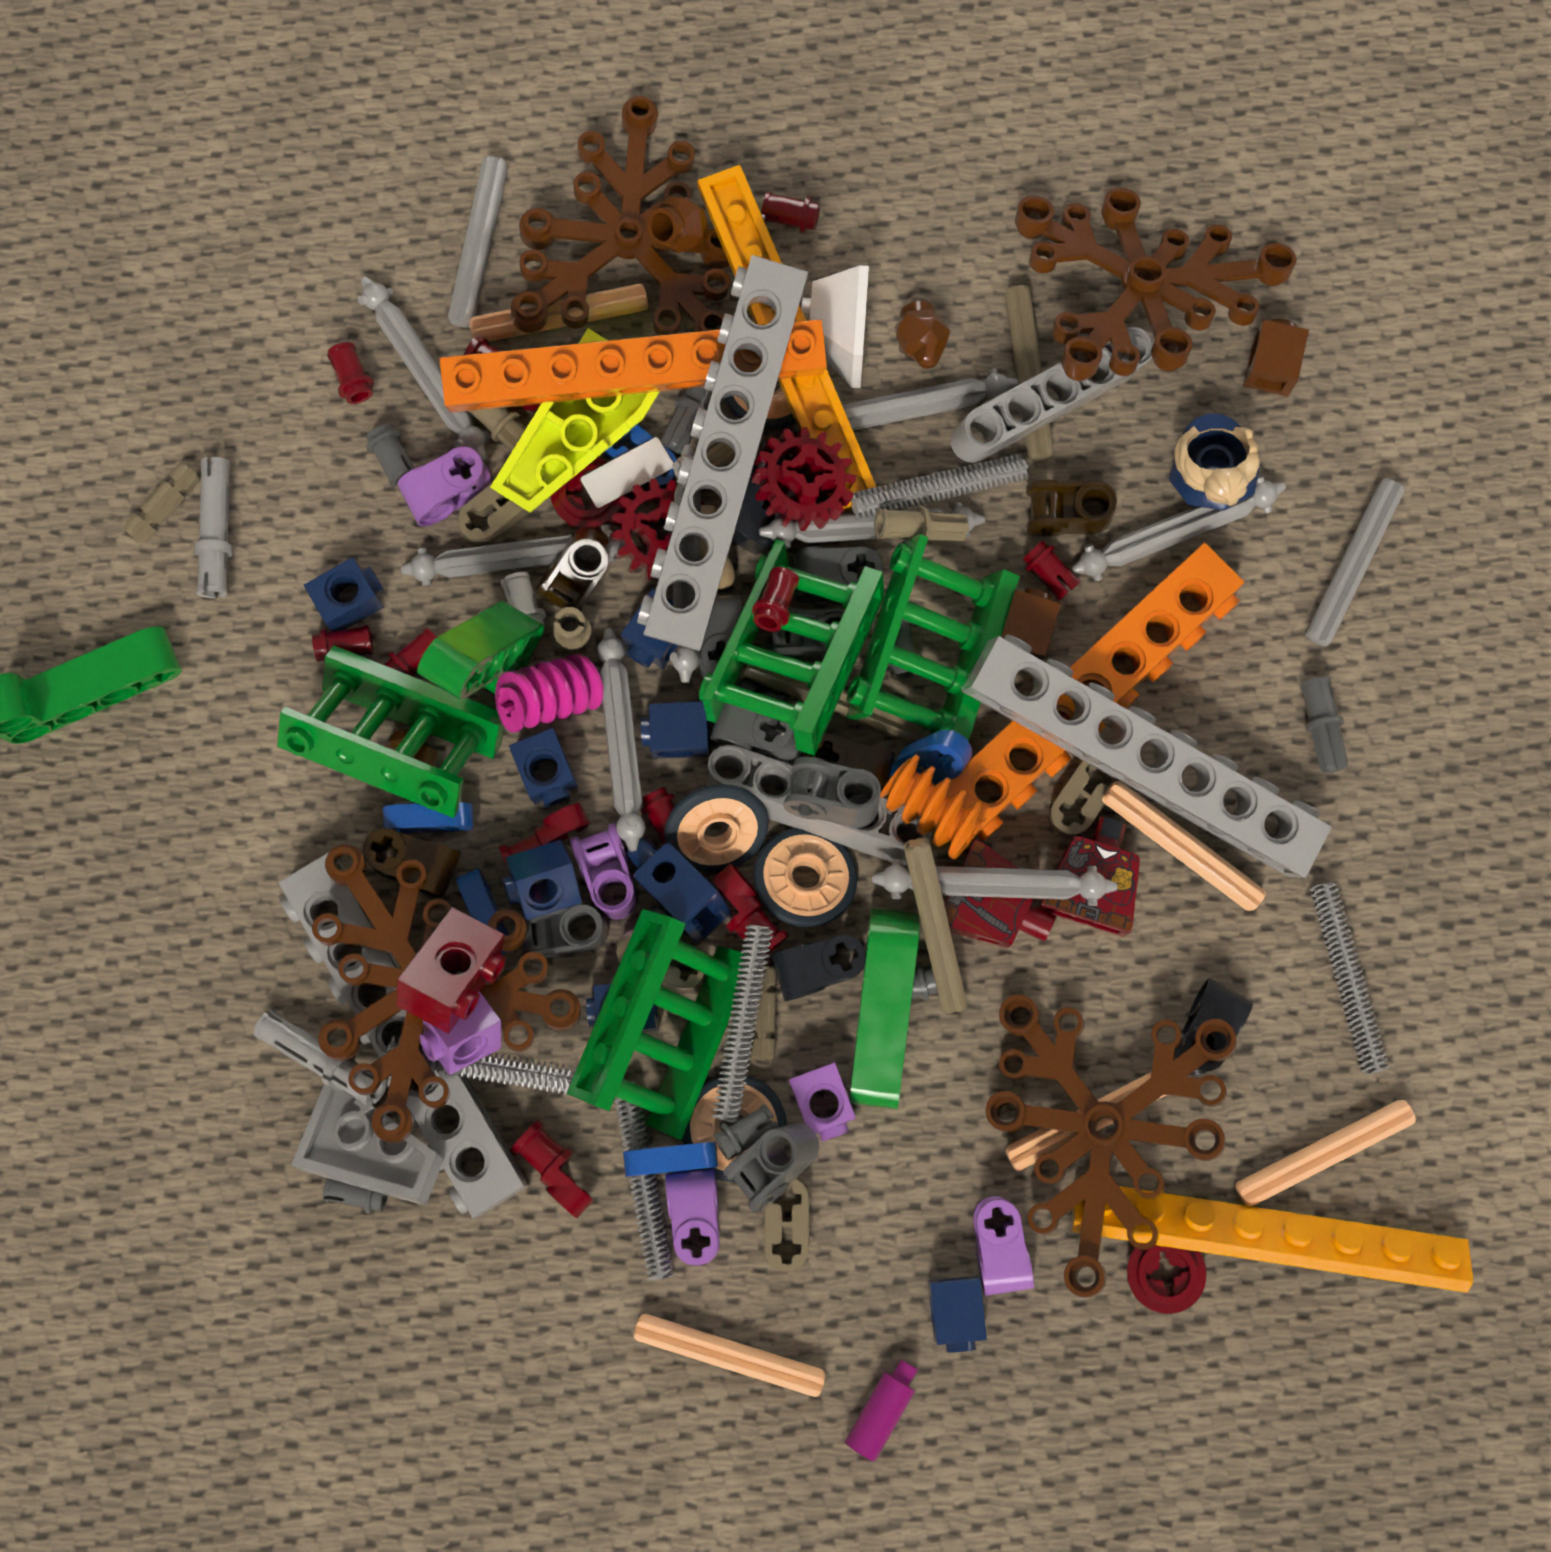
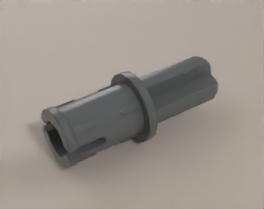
M704 387L689 388L683 397L676 399L674 403L676 411L661 437V443L672 453L682 454L684 445L690 444L693 438L690 435L698 407L705 410L708 409L712 391L706 390Z
M1317 677L1306 680L1300 684L1309 723L1305 725L1307 732H1312L1320 770L1323 773L1341 771L1348 766L1340 728L1344 724V719L1337 715L1331 679L1328 677Z

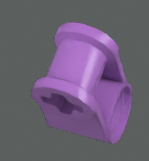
M457 447L432 462L404 474L399 479L397 486L419 526L424 527L447 518L453 511L463 507L491 484L492 477L481 456L475 450L469 447ZM469 467L472 476L464 480L461 471Z
M616 823L609 824L607 831L581 840L577 836L570 838L577 864L583 878L586 880L591 898L599 911L607 918L615 920L629 916L636 908L638 895L627 864L629 860L626 856L622 839L617 834ZM613 884L625 886L627 894L623 902L614 906L603 903L602 897L607 887Z
M715 1168L666 1173L667 1204L672 1223L675 1252L681 1261L689 1265L709 1263L716 1256L720 1243L717 1217L719 1203ZM699 1228L701 1236L710 1237L711 1241L710 1246L702 1248V1256L698 1258L694 1257L693 1250L685 1249L683 1245L684 1239L691 1238L692 1229Z
M990 1196L983 1199L974 1210L973 1224L978 1248L977 1262L984 1296L1033 1289L1032 1266L1018 1210L1012 1203L1000 1196ZM998 1207L1002 1214L1009 1216V1221L1002 1223V1231L999 1233H995L990 1225H984V1219L991 1218L992 1209Z

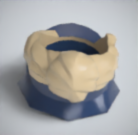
M1207 413L1194 419L1185 428L1174 449L1175 459L1169 481L1188 505L1224 511L1255 494L1261 464L1258 454L1259 447L1253 439L1254 432L1251 429L1241 427L1234 419L1223 414Z

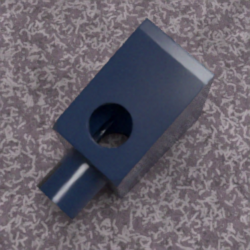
M645 836L639 839L637 851L631 852L628 850L627 858L638 868L633 875L634 878L669 917L686 924L683 931L697 946L732 914L719 892L669 842L659 849Z

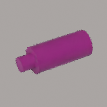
M901 1359L893 1374L884 1371L844 1441L847 1446L873 1462L877 1460L916 1391L909 1386L918 1371L916 1367Z

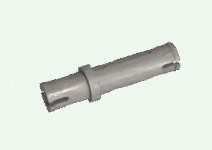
M211 457L212 465H210V459L203 458L200 462L199 541L194 544V554L199 557L196 594L213 599L217 598L216 592H218L220 598L228 595L227 564L228 558L232 557L233 548L228 543L231 462L221 457Z
M270 1010L268 1014L264 1013L258 1019L254 1028V1036L257 1039L273 1046L284 1055L322 1077V1082L332 1089L340 1088L369 1107L373 1103L376 1104L382 1097L387 1085L386 1079L381 1082L378 1090L371 1095H360L350 1087L348 1081L349 1073L353 1067L359 1064L355 1061L354 1056L345 1061H336L329 1058L321 1050L318 1038L290 1023L275 1011ZM371 1071L360 1072L356 1078L357 1086L359 1088L369 1087L374 1080L373 1073Z

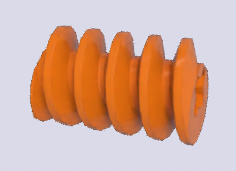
M915 754L893 774L883 788L880 799L889 794L886 808L890 812H894L905 805L901 819L906 824L920 817L917 832L920 835H926L936 829L932 841L936 847H941L951 840L948 855L950 858L956 859L974 839L987 819L980 820L978 818L982 803L977 801L967 809L964 808L962 805L967 792L962 789L953 796H948L947 792L951 780L947 777L936 785L932 784L931 781L936 768L930 766L919 774L916 768L920 756Z

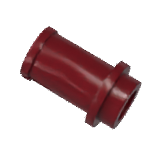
M766 192L761 214L764 222L769 221L800 227V232L806 233L807 229L815 230L817 227L820 203L812 202L811 196H806L805 200Z
M342 342L332 346L327 351V357L331 361L340 384L338 387L339 396L346 399L349 404L365 402L373 395L372 388L374 382L370 376L365 375L356 353L355 345L351 342Z
M1041 541L1022 559L1028 565L1025 570L1028 573L1032 570L1056 596V599L1060 601L1069 591L1059 582L1057 577L1071 591L1081 580L1053 552L1056 548L1053 544L1048 546L1044 541Z
M774 567L771 569L761 600L756 601L752 607L753 620L758 627L774 632L779 631L782 626L789 622L790 613L788 608L799 582L798 575L792 570L784 567Z
M369 625L328 632L327 628H321L320 633L312 634L313 651L317 662L325 661V656L334 645L357 655H374Z
M426 627L421 634L398 653L390 652L388 656L391 659L384 665L414 677L417 674L418 665L424 652L437 637Z
M665 787L642 798L643 808L640 810L642 815H648L663 845L666 844V821L675 807L672 802L675 796L673 793L668 794Z

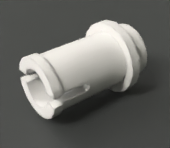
M516 572L502 579L500 584L504 589L508 604L544 625L543 619L546 617L545 610L538 607L536 598L533 597L534 591L529 573Z

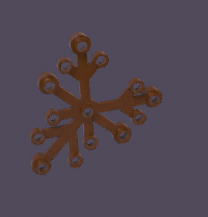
M635 96L626 101L622 108V127L629 134L625 172L605 151V141L602 135L595 131H587L581 134L578 139V155L580 159L592 164L622 197V213L601 192L599 177L592 172H582L574 179V196L579 202L587 204L603 223L558 219L542 208L530 209L522 215L519 222L520 238L531 249L525 251L520 257V273L524 279L530 282H537L542 279H550L552 281L537 292L525 291L514 297L511 302V320L518 330L525 333L540 331L547 323L548 308L566 294H568L567 299L563 301L561 306L563 323L574 329L583 327L589 319V306L586 302L588 278L617 256L623 259L636 258L661 286L659 308L653 316V329L657 335H670L679 332L681 315L677 310V305L694 322L693 332L709 331L704 326L709 322L716 323L721 327L724 314L716 310H708L696 297V295H704L710 300L719 301L724 299L729 292L730 278L721 269L728 267L730 264L723 248L715 247L711 243L713 240H719L715 228L708 230L707 240L695 248L684 251L700 253L703 262L709 267L714 268L708 270L704 276L675 273L654 250L669 249L656 244L649 236L647 229L649 215L652 211L659 208L669 196L678 193L691 199L689 186L680 181L668 184L664 191V198L640 215L641 201L678 173L690 171L694 165L695 151L691 144L685 141H676L670 145L667 158L643 175L646 140L656 129L658 117L655 104L647 97ZM644 110L647 114L638 116L633 111ZM593 143L599 148L596 151H588L584 146ZM677 153H683L688 156V159L678 161L673 156ZM583 184H591L595 189L591 192H584L579 187ZM541 221L546 225L536 229L530 226V223ZM633 231L637 235L633 238H625L621 235V232ZM555 238L602 243L577 262L546 259V256L539 251L550 247ZM530 261H536L542 266L537 270H529L525 265ZM712 280H718L724 286L721 289H713L708 283ZM524 304H534L537 306V309L533 312H525L521 309V306ZM576 307L581 309L583 314L579 317H572L568 315L567 311ZM663 317H670L675 323L672 326L666 327L661 325L659 320Z
M1114 188L1108 191L1101 209L1104 223L1110 229L1116 230L1126 259L1096 243L1089 223L1091 213L1082 204L1072 203L1067 205L1063 212L1061 224L1052 220L1054 208L1047 199L1040 196H1027L1019 202L1015 215V225L1022 236L1029 239L1044 236L1057 243L1052 244L1041 241L1033 245L1029 257V265L1034 271L1049 273L1055 269L1057 262L1088 260L1120 277L1122 286L1125 289L1108 311L1085 314L1062 312L1057 315L1052 335L1059 343L1066 344L1061 365L1065 374L1075 381H1084L1097 372L1102 358V349L1108 342H1110L1112 348L1109 360L1110 369L1120 376H1129L1136 371L1140 360V352L1132 345L1124 321L1140 301L1155 338L1151 348V356L1155 365L1164 371H1174L1182 367L1187 362L1193 346L1192 339L1185 331L1172 327L1163 301L1184 312L1185 323L1194 330L1209 328L1216 313V308L1209 300L1196 298L1177 288L1178 286H1188L1229 308L1228 317L1233 323L1240 326L1250 325L1254 322L1259 310L1257 299L1249 294H1240L1220 282L1259 278L1265 285L1278 286L1287 281L1292 274L1297 261L1294 251L1286 245L1271 243L1262 248L1257 260L1210 264L1215 256H1222L1228 251L1232 240V233L1228 228L1222 225H1211L1206 229L1202 243L1183 267L1167 268L1172 260H1180L1185 256L1189 245V237L1182 230L1169 229L1164 232L1160 245L1151 257L1146 256L1134 223L1141 206V200L1135 192L1127 188ZM1062 326L1070 327L1073 330H1067ZM1080 333H1090L1088 337H1079ZM1119 358H1126V359H1128L1130 362L1122 361V360L1119 359Z
M347 844L336 846L328 853L325 859L326 872L336 884L349 887L376 929L342 923L337 916L326 913L314 920L312 925L313 935L321 944L326 946L342 943L391 952L402 969L368 963L359 954H349L342 958L338 966V972L347 984L358 986L368 983L395 988V990L349 1020L333 1019L321 1028L318 1036L319 1046L329 1058L336 1061H345L352 1058L361 1046V1037L403 1010L397 1007L398 979L417 955L408 940L419 893L428 880L427 871L421 862L406 860L399 865L396 876L400 883V888L392 918L365 877L367 864L364 856L359 849ZM342 856H350L353 858L352 866L344 871L338 870L336 868L337 860ZM416 868L421 871V877L417 882L407 883L403 880L404 873L408 869ZM442 899L428 902L423 909V919L427 925L422 947L440 924L430 920L431 911L441 907L446 909L448 913L451 909L449 903ZM503 909L491 916L487 926L497 930L498 925L504 920L514 922L516 924L515 931L509 936H504L502 948L503 951H512L519 948L525 942L527 926L520 913L511 909ZM326 922H334L337 925L336 933L328 938L320 936L321 926ZM538 952L524 954L519 960L517 968L491 985L484 984L480 990L482 996L501 1020V1028L504 1031L503 1038L506 1045L515 1052L526 1051L534 1042L532 1027L527 1022L520 1020L515 1011L540 1015L543 1017L546 1025L557 1031L571 1029L577 1024L581 1016L579 1000L569 990L556 989L549 992L546 996L520 991L529 984L542 982L548 975L549 967L547 960ZM530 960H538L543 965L542 971L536 976H529L524 972V967ZM352 962L363 964V971L356 978H350L346 975V968ZM457 970L447 971V973L456 975L459 972H461ZM565 1000L569 1003L570 1010L565 1016L558 1017L551 1012V1007L555 1001ZM406 1012L399 1046L371 1064L361 1063L352 1068L348 1077L350 1087L356 1093L365 1096L376 1092L381 1082L392 1075L386 1102L376 1108L371 1122L374 1133L388 1143L402 1142L413 1131L414 1117L412 1112L406 1107L412 1079H414L419 1087L418 1094L420 1100L427 1107L440 1108L450 1098L448 1084L434 1074L419 1051L421 1044L420 1035L424 1031L423 1020L409 1012ZM519 1027L528 1031V1038L523 1044L516 1045L510 1041L509 1037L512 1030ZM336 1030H344L347 1033L346 1042L339 1047L331 1046L329 1041L331 1034ZM362 1071H371L374 1076L373 1083L367 1088H359L356 1084V1078ZM435 1083L442 1085L444 1092L439 1100L429 1101L426 1099L425 1092L428 1086ZM389 1112H397L401 1118L399 1126L394 1130H386L383 1127V1118Z
M1012 995L1005 999L1000 1006V1022L1011 1034L1024 1036L1039 1057L1026 1056L1017 1049L1007 1050L999 1060L1001 1072L1011 1080H1021L1026 1076L1057 1080L1081 1112L1025 1105L1024 1101L1016 1094L1009 1091H1001L991 1096L988 1100L985 1110L986 1117L993 1127L1006 1133L1017 1131L1023 1125L1078 1133L1052 1154H1043L1036 1160L1034 1164L1035 1175L1040 1181L1048 1185L1061 1182L1065 1176L1066 1169L1091 1150L1089 1170L1048 1202L1034 1205L1028 1212L1027 1220L1029 1226L1035 1232L1044 1235L1050 1234L1057 1229L1060 1218L1085 1200L1078 1256L1070 1260L1066 1265L1064 1281L1067 1288L1073 1294L1084 1298L1094 1297L1104 1289L1107 1279L1106 1271L1099 1262L1106 1203L1127 1229L1128 1240L1134 1247L1140 1250H1149L1157 1244L1159 1239V1231L1156 1225L1140 1215L1110 1175L1112 1152L1132 1177L1135 1191L1142 1198L1148 1200L1161 1196L1165 1189V1181L1157 1170L1148 1167L1128 1140L1186 1148L1194 1158L1201 1161H1211L1219 1157L1224 1151L1226 1138L1222 1128L1213 1120L1201 1118L1191 1122L1187 1127L1131 1119L1163 1095L1199 1099L1203 1105L1208 1107L1221 1105L1226 1099L1227 1089L1219 1077L1206 1075L1200 1079L1188 1076L1209 1060L1223 1061L1232 1056L1237 1046L1236 1034L1231 1025L1223 1020H1207L1199 1026L1196 1032V1044L1174 1060L1175 1049L1182 1042V1032L1174 1021L1161 1020L1153 1026L1151 1037L1155 1044L1151 1078L1117 1104L1108 1101L1098 1102L1073 1069L1077 1037L1081 1035L1085 1027L1084 1019L1079 1011L1066 1007L1056 1013L1054 1027L1057 1035L1054 1045L1039 1025L1040 1011L1033 1000L1025 995ZM1019 1009H1026L1030 1014L1028 1022L1024 1025H1016L1013 1022V1014ZM1067 1015H1074L1078 1019L1077 1027L1072 1031L1061 1029V1020ZM1170 1027L1176 1031V1038L1172 1043L1163 1044L1158 1040V1033L1162 1028ZM1215 1033L1222 1034L1226 1038L1225 1047L1217 1051L1210 1049L1207 1045L1208 1038ZM1014 1056L1021 1057L1023 1060L1022 1069L1017 1073H1009L1006 1068L1007 1061ZM1209 1082H1214L1221 1088L1219 1097L1214 1100H1208L1202 1096V1088ZM1008 1104L1014 1105L1017 1111L1016 1117L1010 1122L1002 1121L1000 1118L1001 1108ZM1103 1118H1110L1114 1122V1130L1107 1136L1098 1134L1096 1128L1097 1123ZM1202 1132H1210L1215 1137V1144L1209 1150H1202L1196 1145V1138ZM1048 1160L1056 1161L1059 1166V1171L1053 1178H1045L1041 1172L1042 1165ZM1148 1174L1154 1175L1158 1179V1188L1152 1193H1145L1140 1188V1180ZM1043 1209L1049 1210L1052 1215V1222L1047 1228H1039L1035 1223V1215ZM1139 1225H1148L1152 1230V1238L1146 1244H1139L1134 1239V1230ZM1085 1267L1091 1268L1096 1276L1095 1282L1089 1287L1081 1286L1077 1278L1079 1271Z

